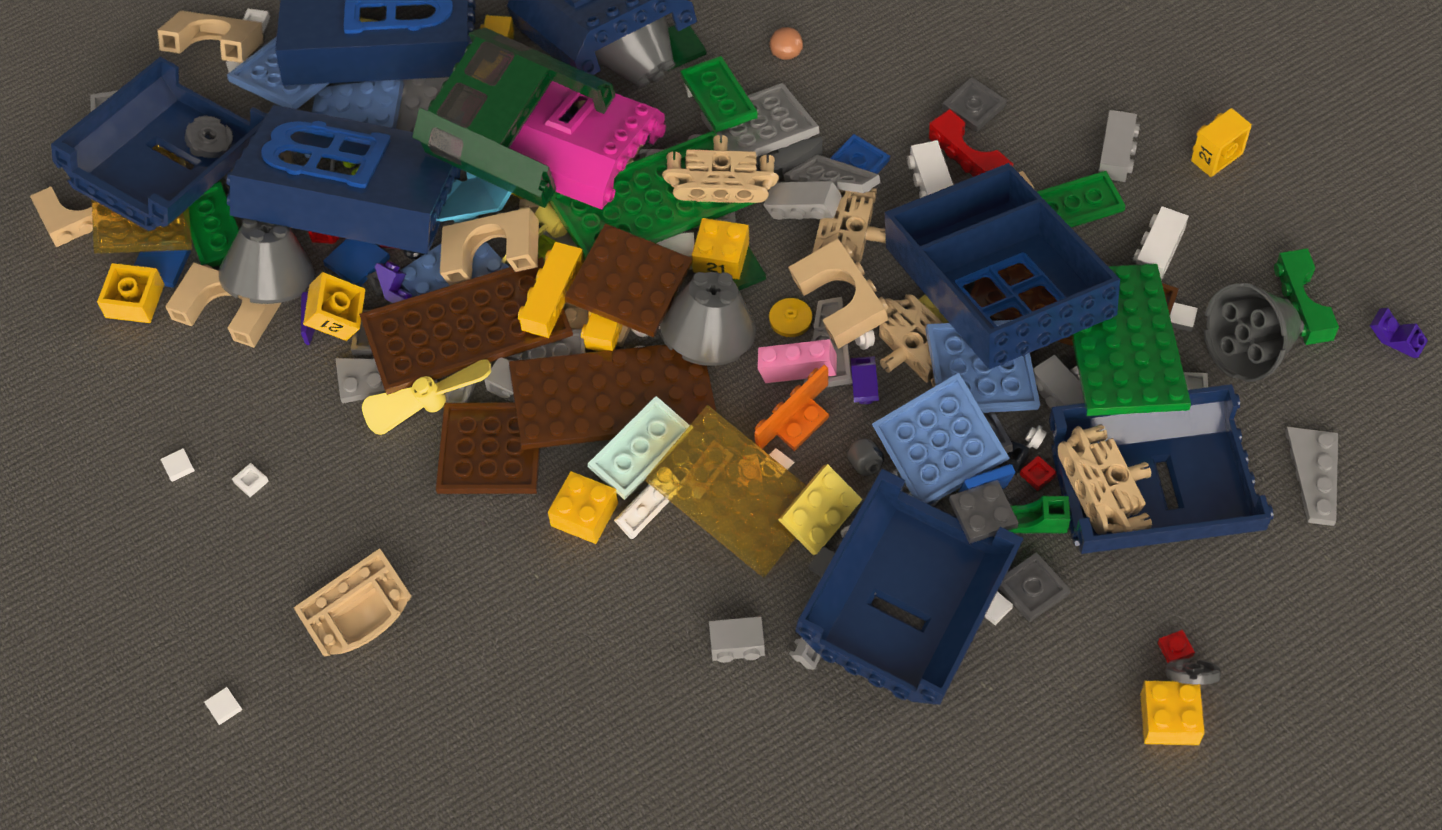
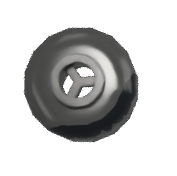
M866 438L857 439L849 447L847 458L858 474L867 476L875 474L880 470L884 462V455L874 441Z

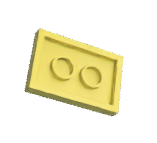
M827 464L818 471L778 520L813 555H816L863 499Z

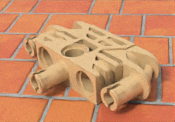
M720 135L713 138L714 150H686L685 169H681L682 156L680 153H675V160H673V152L667 154V170L663 172L662 176L667 183L674 187V197L683 201L760 203L768 198L769 192L767 190L779 180V176L774 173L775 159L773 156L769 155L768 163L767 156H761L760 171H756V152L728 151V138L725 135H722V143H720Z
M872 188L871 191L866 193L839 190L844 197L840 199L834 218L820 219L812 253L839 239L843 246L847 244L854 256L852 260L861 264L866 240L886 243L885 228L870 226L877 188Z
M912 294L905 295V300L884 299L889 308L886 310L888 321L880 325L879 337L893 352L880 360L882 368L888 367L885 371L890 373L897 366L905 362L926 383L931 379V384L935 387L925 329L927 324L943 322Z
M1102 424L1084 430L1080 426L1075 427L1072 431V436L1067 442L1062 441L1058 445V456L1095 532L1098 535H1105L1107 532L1113 534L1150 529L1152 527L1151 519L1144 521V519L1149 517L1147 513L1127 519L1131 514L1137 515L1145 506V501L1135 481L1147 479L1151 476V469H1144L1149 466L1148 463L1142 462L1141 464L1127 467L1114 439L1111 438L1105 441L1107 439V431H1100L1105 428Z

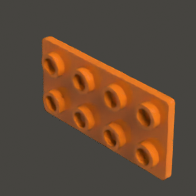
M825 364L820 369L815 368L802 386L798 385L790 393L791 397L785 403L780 402L772 411L773 414L767 420L764 418L756 425L754 434L757 450L761 451L777 435L795 451L829 418V414L814 401L828 386V367Z

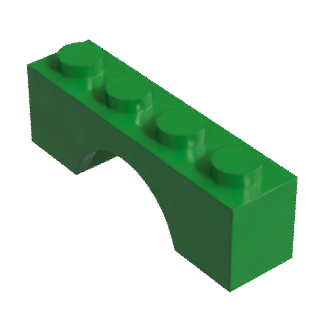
M1308 248L1280 253L1277 263L1274 264V272L1276 277H1279L1281 280L1284 297H1287L1296 308L1300 319L1304 323V330L1299 336L1303 338L1305 345L1334 341L1339 329L1332 308L1315 303L1305 293L1304 285L1311 281L1316 268Z
M1042 496L1039 500L1027 505L1011 506L1018 521V528L1009 530L1012 533H1067L1070 522L1069 496Z

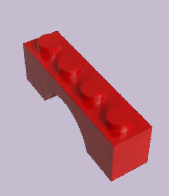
M951 109L930 123L929 138L931 142L938 140L940 148L945 151L946 155L950 159H954L965 172L970 173L973 177L1007 163L1013 167V163L998 150L981 152L970 148L963 140L966 122Z

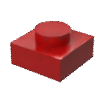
M1037 456L1020 471V476L1034 489L1039 491L1056 477L1057 472L1040 456Z
M1183 630L1158 639L1157 643L1168 663L1173 660L1188 659L1195 654Z

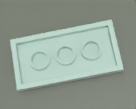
M655 396L588 463L587 467L608 486L615 488L617 494L625 500L692 432L693 428Z

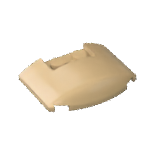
M379 548L296 605L294 609L322 655L330 656V654L349 652L378 637L400 616L410 600L411 594Z

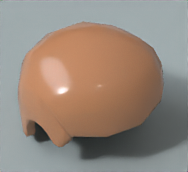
M782 27L773 33L769 46L774 56L782 60H791L801 52L803 41L801 35L795 29Z

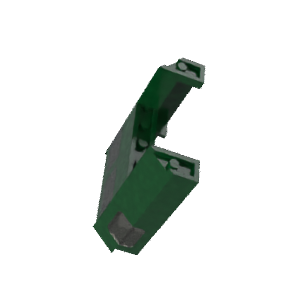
M482 28L468 34L472 44L467 46L464 56L460 62L455 64L449 79L443 82L437 97L430 102L428 110L419 107L412 138L421 142L425 153L545 208L557 190L549 166L518 153L509 147L552 81L592 98L596 111L602 114L606 112L615 98L613 85L490 29Z

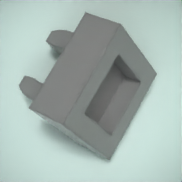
M802 637L801 639H796L794 643L797 645L795 652L790 651L789 655L795 661H800L806 669L815 670L821 657L820 654L816 653Z

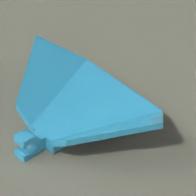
M466 172L467 181L456 180V182H453L451 193L447 195L446 204L442 206L440 217L436 221L453 220L454 223L474 220L482 214L498 212L505 206L511 192Z

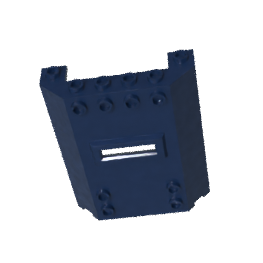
M509 0L507 4L515 27L553 58L591 75L601 71L595 51L670 13H672L677 31L697 22L694 7L690 0Z
M159 57L51 144L52 161L58 169L61 167L70 177L67 181L73 189L142 228L151 231L159 226H168L235 166L236 160L242 156L244 147H248L251 136L256 134L258 125L263 123L266 113L253 107L250 109V122L241 118L228 109L179 84V67ZM201 116H210L221 120L220 124L225 128L227 125L232 132L233 138L229 150L221 157L216 158L192 155L185 141V132L189 123H193L194 119ZM208 134L205 135V138H206V139H210V140H211V139H214V138H210V135H208ZM158 145L195 165V167L189 170L152 148Z
M1232 384L1188 390L1191 407L1188 411L1087 416L1085 403L1051 408L1049 424L1054 444H1051L1052 457L1061 495L1069 496L1070 533L1074 545H1079L1081 554L1267 530L1270 521L1273 520V508L1271 504H1267L1265 495L1260 496L1256 494L1254 489L1255 477L1253 472H1249L1248 453L1242 448V433L1240 428H1236L1234 421L1236 411L1240 408V398L1237 393L1235 394ZM1102 424L1105 428L1100 431H1107V439L1105 441L1111 438L1114 439L1127 467L1138 465L1142 462L1148 463L1149 466L1144 469L1150 468L1151 476L1147 479L1135 481L1145 501V506L1137 515L1131 514L1127 519L1147 513L1149 517L1144 519V521L1151 519L1152 527L1150 529L1113 534L1107 532L1105 535H1098L1095 532L1058 456V445L1062 441L1067 442L1072 436V431L1075 427L1080 426L1084 430ZM1166 462L1178 508H1167L1156 463Z
M882 469L798 619L795 631L816 653L820 654L822 659L829 663L835 662L843 666L848 673L867 678L872 685L879 688L884 687L892 691L893 695L901 700L908 699L911 702L940 705L1024 538L999 527L995 537L991 536L969 544L957 518L902 492L905 480ZM875 596L926 621L922 630L872 606L871 603Z

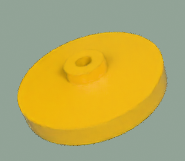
M782 299L772 306L769 313V322L772 329L779 335L797 337L804 334L812 324V311L800 299Z

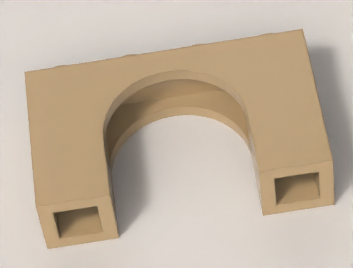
M179 11L158 29L160 51L182 53L194 42L220 40L222 60L243 63L263 44L262 22Z
M52 187L30 195L56 247L69 243L73 239L123 217L98 202L85 210L74 211L66 209L60 204Z
M528 207L443 226L440 274L449 285L472 279V264L475 252L484 242L496 237L507 238L506 260L515 272L538 267V218L531 208Z
M836 239L788 268L793 280L804 296L822 285L836 280L846 281L856 288L855 295L848 305L822 320L827 333L839 349L888 321L886 310L889 308L882 297L878 298L875 292L877 290L870 279L866 281L864 278L865 272L859 262L854 263L852 260L854 256L848 245L843 246L840 240Z
M193 263L165 307L172 320L193 326L204 307L211 300L220 296L232 295L222 288L219 282L218 270L213 269L209 265ZM238 295V298L242 300V304L228 326V330L233 341L255 347L281 303H251L250 298Z

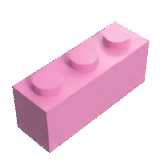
M830 339L758 348V370L765 383L807 379L815 368L820 369L824 364L828 367V376H836L837 354Z

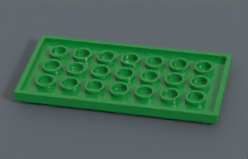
M715 131L627 164L625 169L620 171L614 178L613 189H615V196L612 202H608L602 210L555 192L549 202L577 248L582 249L583 258L586 259L605 223L653 243H658L700 226L702 218L715 220L754 204L747 202L724 203L679 200L673 195L674 187L664 180L662 174L667 170L668 153L673 152V160H675V153H680L682 156L681 169H685L686 150H714L713 138L717 136Z
M1145 264L1109 267L1120 278L1117 316L1071 335L1087 416L1190 410L1191 401L1158 265Z

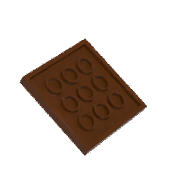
M605 223L567 291L565 302L654 337L692 265L693 258Z
M444 403L436 482L437 494H537L540 448L521 450L515 403Z

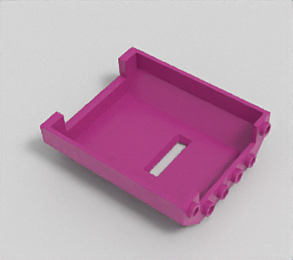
M509 54L484 83L491 86L496 85L513 60L514 55ZM552 81L509 148L549 166L557 188L555 192L602 210L608 202H612L615 196V189H613L614 178L620 171L625 169L628 160L635 157L640 145L646 143L648 135L650 134L649 143L652 145L659 137H663L666 131V125L664 124L665 114L656 108L616 93L608 109L602 114L596 111L592 98ZM476 90L466 100L462 108V112L465 113L461 123L462 127L467 128L470 126L487 100L486 94ZM586 100L568 123L560 121V118L574 102ZM453 135L452 152L461 155L463 141Z

